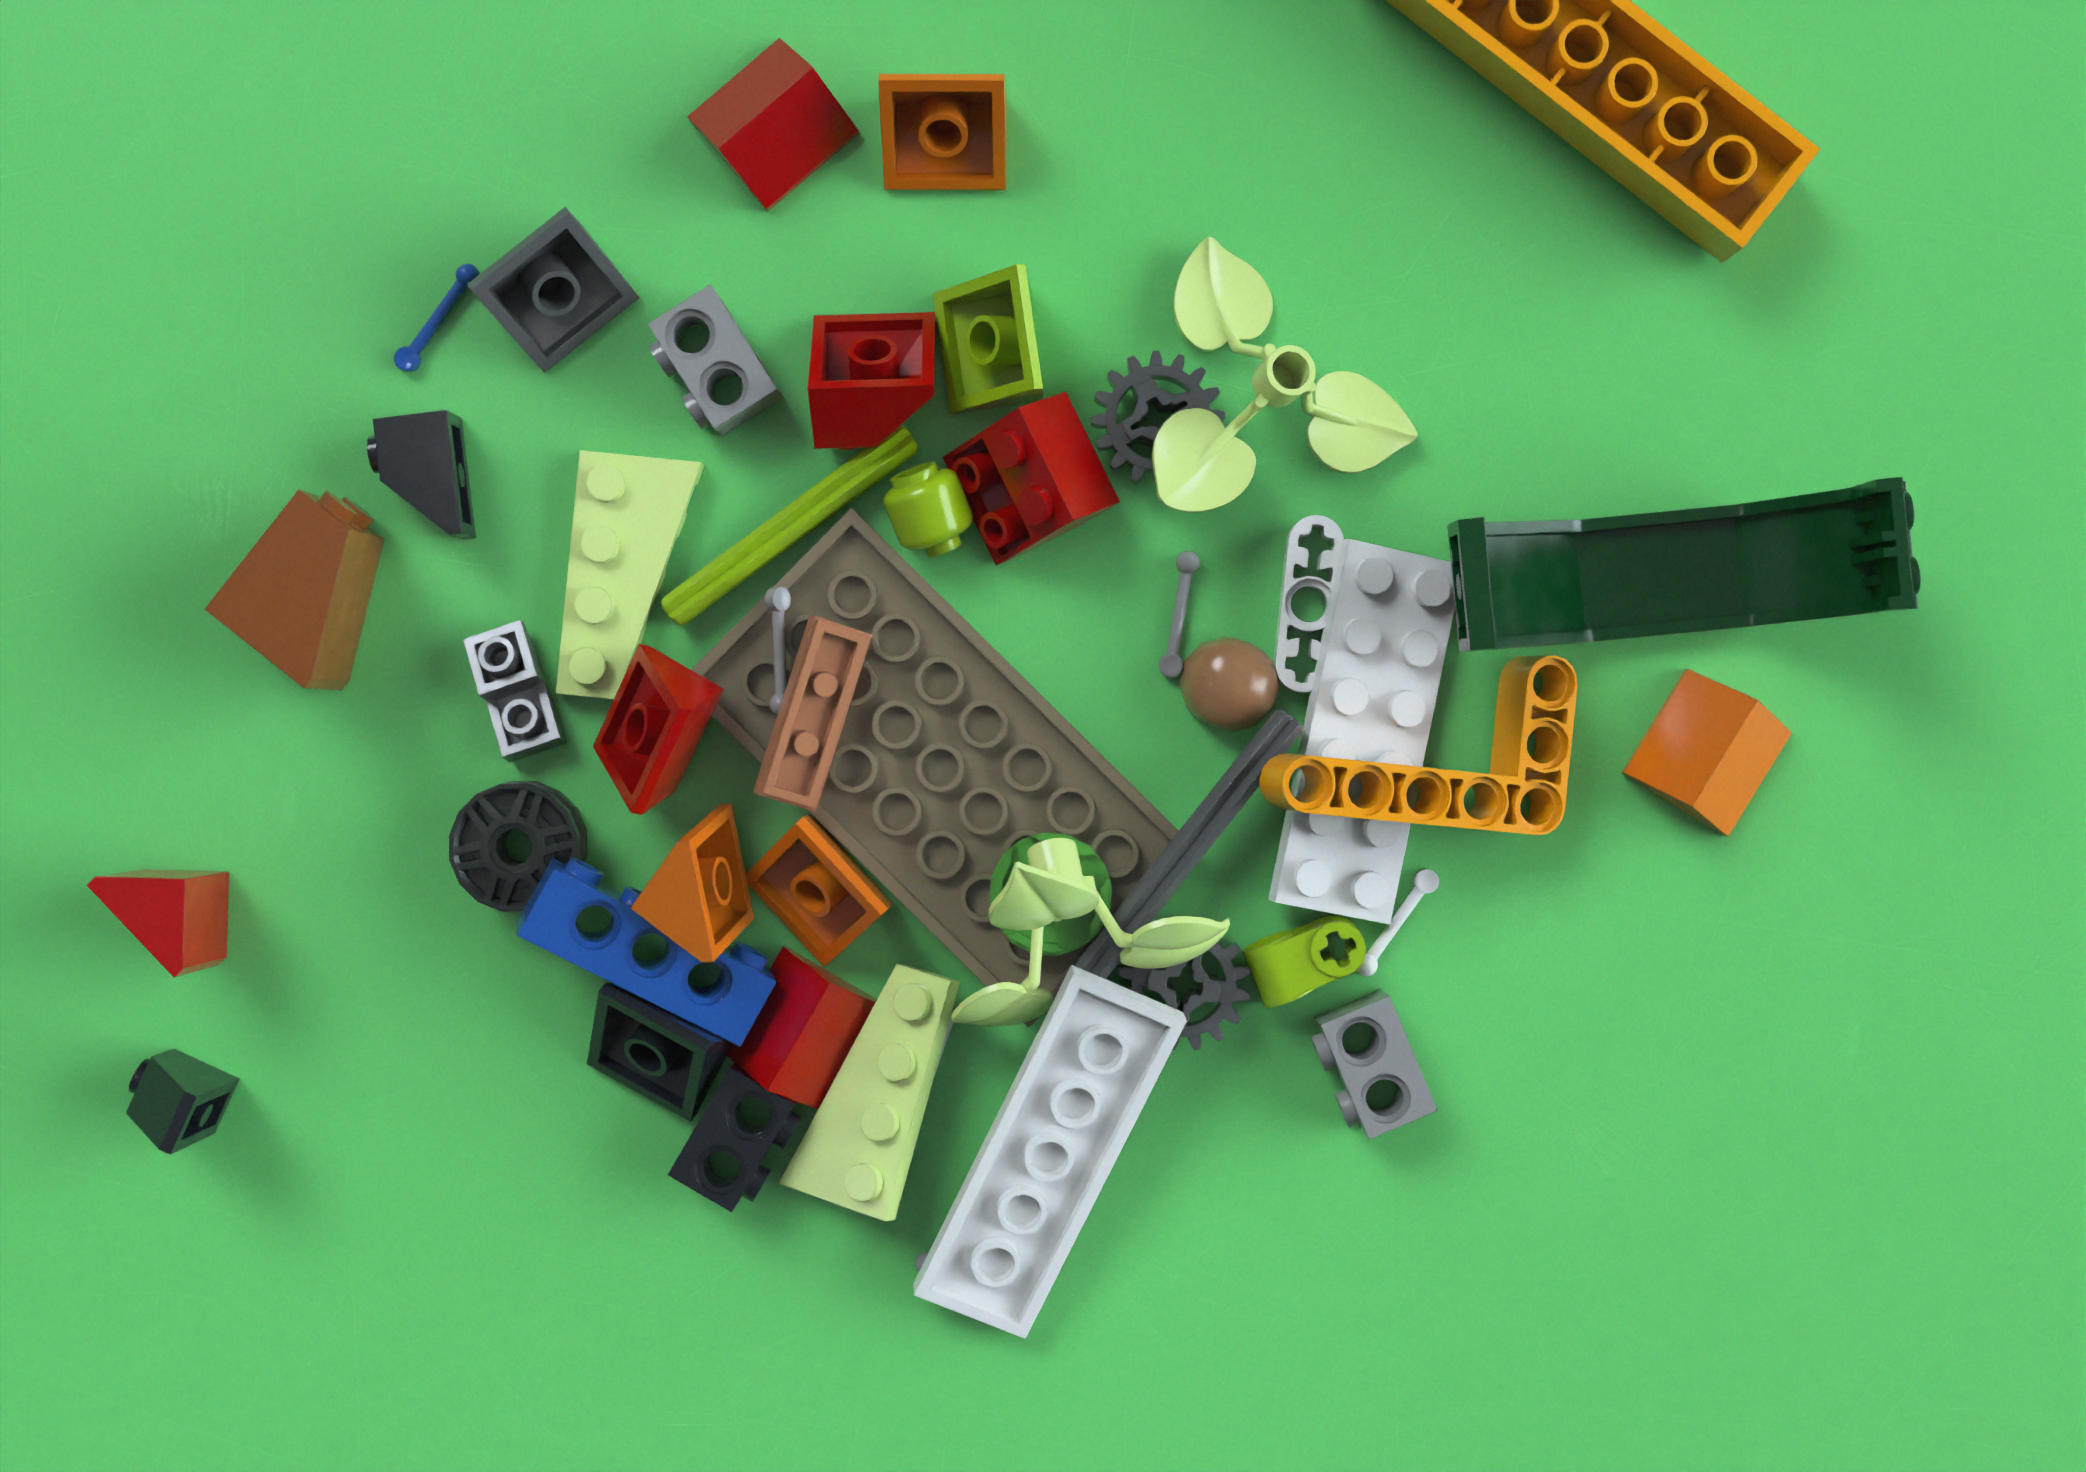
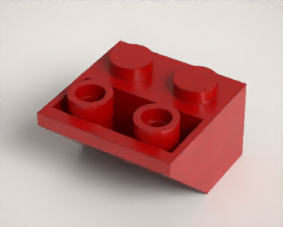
M1066 391L1016 408L942 457L947 468L956 472L973 512V521L996 566L1082 525L1120 502Z

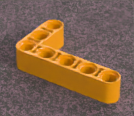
M1556 655L1517 656L1507 662L1501 671L1498 683L1489 774L1288 753L1278 754L1269 759L1264 765L1259 778L1260 791L1264 799L1273 807L1302 813L1530 835L1548 834L1557 828L1565 812L1578 688L1577 674L1573 666L1565 658ZM1537 671L1540 672L1543 686L1538 696L1533 689V679ZM1533 731L1537 746L1534 754L1530 757L1527 751V740ZM1300 768L1305 776V786L1302 793L1294 798L1289 789V781L1295 769ZM1358 774L1362 781L1363 790L1357 802L1352 803L1348 794V787L1354 775ZM1415 780L1419 787V798L1415 806L1410 808L1407 803L1406 793L1409 785ZM1472 787L1475 793V803L1472 810L1467 814L1464 807V797L1467 790ZM1527 793L1530 798V809L1526 817L1523 818L1520 804L1522 798Z

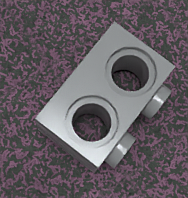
M711 285L706 286L648 323L649 328L657 339L656 342L648 347L668 377L678 372L690 393L681 399L701 429L711 424L723 437L784 398ZM693 325L708 327L710 337L704 349L696 353L682 351L680 340L687 328ZM726 376L739 377L743 383V391L740 398L730 405L716 404L713 399V389L716 383Z
M1378 990L1314 1017L1320 1033L1310 1038L1323 1069L1327 1071L1335 1068L1344 1090L1334 1095L1349 1128L1359 1124L1367 1138L1372 1139L1438 1111L1388 994ZM1357 1022L1370 1024L1373 1033L1370 1045L1365 1050L1357 1053L1344 1050L1342 1045L1344 1031L1350 1025ZM1387 1079L1393 1081L1396 1086V1096L1393 1102L1381 1109L1369 1107L1366 1102V1094L1369 1087L1378 1080Z

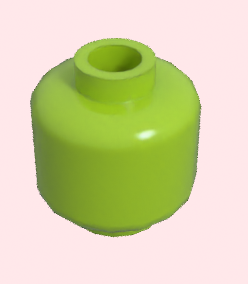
M930 461L904 470L890 479L893 487L884 496L883 504L898 542L902 547L909 550L925 549L928 557H935L952 551L962 544L959 534L971 525L973 512L956 472L947 468L938 469L936 462Z

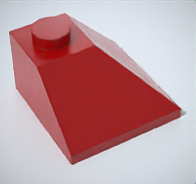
M935 312L814 315L807 388L814 449L837 448L851 450L858 447H876L934 396Z

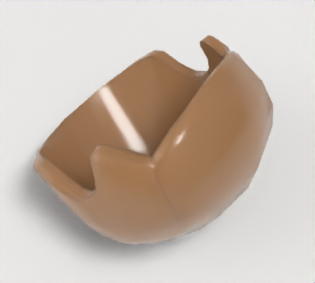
M1221 637L1200 643L1184 660L1179 680L1182 696L1189 712L1214 728L1230 732L1257 726L1274 708L1280 687L1277 671L1273 667V661L1270 657L1253 644L1234 637Z

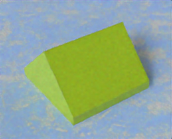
M1015 264L933 293L950 414L1028 404L1043 399V384L1026 266L1024 264Z

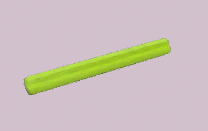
M900 425L878 446L866 447L664 596L661 600L663 609L674 623L685 625L914 456L919 450L917 442L906 427Z

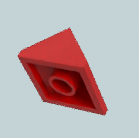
M780 38L687 116L689 121L767 212L859 134L857 127L815 69Z
M639 644L593 744L594 750L629 811L639 815H643L677 790L724 690L722 687L656 649Z
M142 869L95 876L87 884L88 888L173 977L218 966L227 957L228 871Z
M784 945L769 969L776 980L775 986L741 1047L733 1043L727 1056L765 1090L819 1109L877 999Z

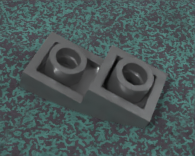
M518 620L463 639L478 694L488 705L502 758L510 763L567 743L546 677L524 622Z

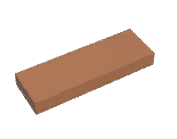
M809 615L753 790L754 793L816 812L872 634Z

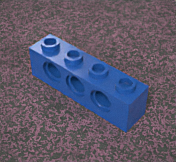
M573 857L570 858L567 865L552 858L516 923L517 936L741 1047L776 984V980L769 970L770 968L765 966L768 958L756 949L744 943L736 942L732 949L727 947L712 962L721 968L718 979L706 987L694 986L688 981V975L691 969L701 962L631 909L642 891L626 886L623 893L601 883L604 874L595 867ZM598 905L609 910L612 918L608 926L598 932H588L581 929L576 923V919L579 913L586 907ZM646 934L662 936L667 941L663 953L651 960L637 957L632 952L634 943L641 936Z

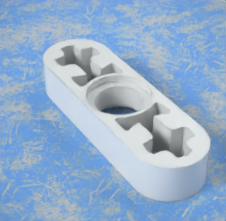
M1311 515L1301 519L1291 528L1286 539L1273 667L1277 671L1279 683L1284 688L1297 693L1312 691L1316 672L1308 673L1305 677V683L1295 681V671L1285 669L1286 658L1297 656L1300 638L1287 639V628L1289 626L1300 632L1323 631L1325 628L1330 593L1333 590L1341 545L1344 539L1339 526L1330 518L1321 515ZM1312 527L1320 528L1321 538L1331 541V549L1322 551L1317 561V571L1329 570V582L1315 576L1293 578L1294 566L1302 570L1308 567V549L1299 547L1298 539L1299 537H1307ZM1312 587L1323 595L1325 611L1317 621L1304 622L1293 614L1291 599L1299 588ZM1309 640L1308 658L1310 660L1317 661L1321 648L1319 641Z

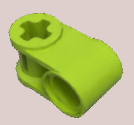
M1330 914L1294 929L1280 931L1259 939L1243 948L1242 954L1266 1008H1273L1301 998L1315 988L1350 975L1358 970L1365 959L1366 945L1363 936L1352 921L1341 915ZM1335 931L1342 939L1351 938L1350 941L1343 945L1345 955L1334 959L1329 951L1320 953V950L1328 946L1326 935Z

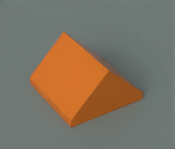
M879 74L878 86L884 190H1006V88L1004 74Z
M1685 669L1621 773L1720 834L1728 837L1792 732L1759 700L1692 670Z
M732 803L717 806L675 844L631 907L633 911L702 963L714 962L755 919Z
M812 814L803 816L746 873L748 885L823 967L841 953L894 903Z

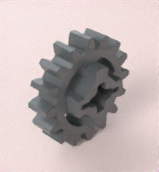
M1153 351L1149 366L1142 367L1140 362L1134 356H1131L1127 359L1129 373L1127 376L1123 377L1120 373L1113 370L1107 374V380L1114 389L1113 392L1097 391L1094 401L1106 409V413L1091 417V427L1106 429V435L1096 442V448L1098 451H1107L1113 448L1116 453L1110 464V468L1113 471L1122 468L1125 464L1133 467L1131 472L1132 483L1137 484L1144 472L1153 473V481L1155 483L1152 459L1142 457L1129 448L1138 443L1153 448L1158 428L1156 426H1149L1147 428L1142 426L1139 428L1140 424L1147 419L1148 407L1155 406L1159 413H1166L1168 411L1170 413L1176 411L1177 413L1185 409L1202 408L1216 414L1222 422L1225 419V412L1210 410L1209 404L1218 398L1220 394L1218 387L1205 390L1201 388L1199 384L1206 372L1202 367L1194 370L1190 375L1182 371L1185 357L1178 354L1171 366H1165L1162 364L1160 352ZM1155 380L1172 382L1185 390V392L1174 395L1158 388ZM1131 389L1132 397L1136 403L1135 410L1132 416L1123 419L1121 423L1117 424V408L1124 395Z
M1219 940L1208 949L1218 959L1224 978H1218V976L1205 972L1200 965L1202 954L1188 961L1190 974L1195 981L1199 982L1197 989L1188 988L1186 990L1185 996L1181 997L1178 1009L1176 992L1173 986L1166 982L1169 977H1179L1182 968L1186 966V962L1176 966L1157 969L1135 968L1127 965L1118 966L1117 974L1130 980L1131 986L1125 988L1142 995V987L1159 992L1167 1006L1184 1013L1187 1022L1172 1050H1175L1180 1037H1188L1192 1048L1199 1050L1201 1047L1200 1034L1207 1031L1213 1038L1220 1041L1224 1037L1218 1024L1223 1019L1237 1024L1241 1020V1017L1232 1008L1234 1000H1249L1250 993L1242 987L1236 986V980L1248 976L1250 972L1247 965H1232L1231 960L1241 950L1236 942L1221 947L1218 944ZM1206 1001L1217 1003L1209 1014L1199 1020L1189 1022L1191 1011Z

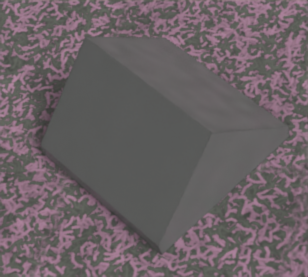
M566 207L467 284L475 296L544 373L640 298L584 226Z

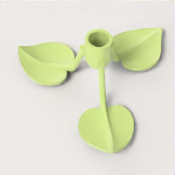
M1213 237L1205 238L1191 253L1181 269L1173 298L1175 322L1185 340L1197 350L1211 352L1228 342L1231 351L1235 354L1262 359V362L1255 368L1252 375V388L1256 397L1226 428L1216 414L1202 408L1181 410L1173 414L1162 424L1154 439L1152 450L1157 497L1162 504L1173 510L1195 513L1213 510L1234 500L1249 485L1256 465L1253 450L1245 442L1234 437L1235 434L1264 406L1267 405L1274 408L1285 407L1299 396H1301L1302 411L1313 416L1306 430L1308 446L1316 458L1331 470L1348 474L1368 470L1413 442L1418 434L1406 413L1388 393L1368 378L1349 371H1336L1324 375L1315 384V364L1311 356L1304 349L1294 345H1285L1276 349L1273 344L1261 347L1241 342L1257 338L1268 326L1273 312L1272 295L1265 280L1250 264L1227 251Z
M1053 838L1041 841L1028 849L1029 865L1020 862L1015 863L1005 887L993 900L988 910L990 923L995 927L1008 930H1032L1029 974L1020 985L1011 982L996 983L973 993L950 1015L952 1023L1000 1027L1025 1023L1046 1013L1054 1001V995L1051 990L1038 987L1041 979L1044 926L1052 921L1059 922L1062 919L1080 917L1095 909L1116 945L1125 948L1120 953L1122 964L1135 968L1157 969L1182 964L1206 952L1227 932L1230 926L1229 917L1222 922L1203 917H1168L1148 923L1140 927L1133 934L1126 933L1120 929L1096 890L1094 877L1083 876L1075 841L1068 838Z

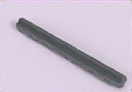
M1279 709L1272 713L1112 914L1122 931L1133 934L1140 927L1152 922L1260 786L1259 778L1264 765L1276 755L1285 754L1300 736L1303 727L1290 714ZM1103 926L1099 934L1093 938L1073 963V966L1106 979L1121 961L1120 953L1125 948L1118 947L1106 927ZM1066 974L1062 977V979L1053 989L1054 999L1063 983Z

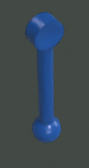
M463 264L457 268L456 282L409 347H401L396 351L394 362L399 369L405 372H413L420 367V352L466 288H469L467 284L480 275L474 265Z

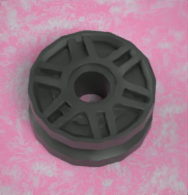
M511 781L477 793L458 812L449 834V861L459 884L477 902L499 911H523L552 858L566 865L571 857L583 862L587 858V830L578 808L561 791L537 781ZM513 829L524 832L531 840L532 852L526 862L514 859L506 848V839Z

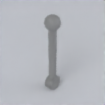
M1184 551L1176 559V567L1180 571L1168 648L1167 653L1159 660L1160 672L1168 677L1178 675L1183 668L1179 649L1192 574L1200 566L1198 555L1192 551Z
M785 587L769 588L764 599L766 607L772 611L775 694L772 696L769 706L775 715H778L787 687L784 611L791 604V596Z

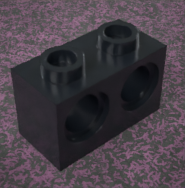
M734 1063L726 1073L669 1171L668 1176L730 1212H733L742 1197L753 1202L771 1172V1169L761 1163L772 1144L784 1149L802 1118L792 1111L797 1102L765 1090ZM748 1097H757L764 1100L771 1111L770 1122L762 1126L748 1123L741 1114L742 1100ZM719 1150L732 1153L740 1165L739 1175L734 1178L718 1176L710 1164L711 1153Z

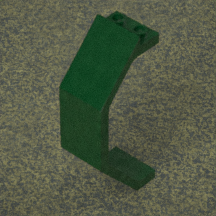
M1903 477L1876 479L1839 490L1706 508L1580 520L1485 522L1484 517L1457 520L1447 525L1459 653L1597 642L1917 609L1916 594L1920 589L1921 576L1918 562L1912 554L1910 534L1914 523L1912 498L1906 492V482L1903 481Z

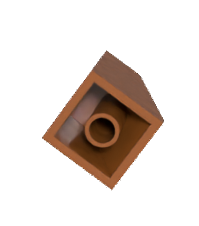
M298 490L204 610L303 688L342 691L350 680L384 542L380 535L369 528L375 519L347 497H343L341 500L326 490L321 496Z

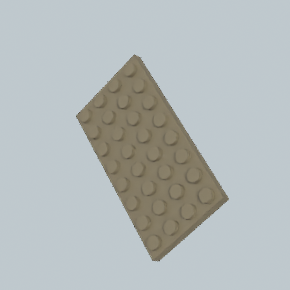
M852 508L773 586L785 587L791 596V604L784 611L787 684L809 615L872 634L816 812L808 811L986 987L1002 982L1020 985L1029 974L1030 952L1011 943L1001 931V928L995 927L990 923L988 915L991 876L1002 855L1020 839L1042 832L1069 834L1090 845L1105 863L1112 886L1110 913L1113 914L1178 833V830ZM765 596L692 669V671L724 689L712 716L761 764L777 715L771 711L769 706L770 700L775 694L772 611L765 605ZM1093 939L1081 948L1072 950L1069 953L1059 956L1042 955L1041 979L1038 988L1049 989L1053 992L1054 987ZM1038 1018L1024 1024L1029 1028Z

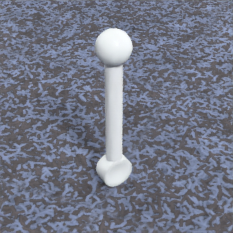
M1421 869L1415 873L1413 878L1415 887L1392 917L1391 924H1387L1372 947L1365 954L1363 963L1356 970L1360 976L1369 977L1376 972L1378 968L1377 959L1425 893L1434 892L1438 888L1439 877L1434 871Z

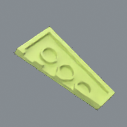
M579 451L556 694L606 699L615 698L636 649L641 644L645 634L650 610L656 594L660 592L670 554L676 538L680 536L687 516L686 510L695 485H698L705 466L702 462Z
M895 965L779 1184L884 1222L896 1219L960 981L909 965Z

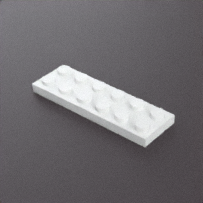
M1343 539L1332 593H1330L1325 618L1326 624L1322 632L1321 648L1316 662V673L1312 691H1310L1298 754L1423 767L1455 610L1450 561L1357 540ZM1300 768L1294 771L1290 789L1294 798L1302 793L1305 786V776ZM1358 774L1354 775L1348 787V794L1352 803L1357 802L1363 790L1362 781ZM1415 780L1409 785L1406 793L1407 803L1410 808L1415 806L1418 785ZM1286 810L1268 900L1391 924L1411 823Z
M1070 966L913 1283L914 1296L1026 1339L1187 1022L1183 1012L1076 966Z

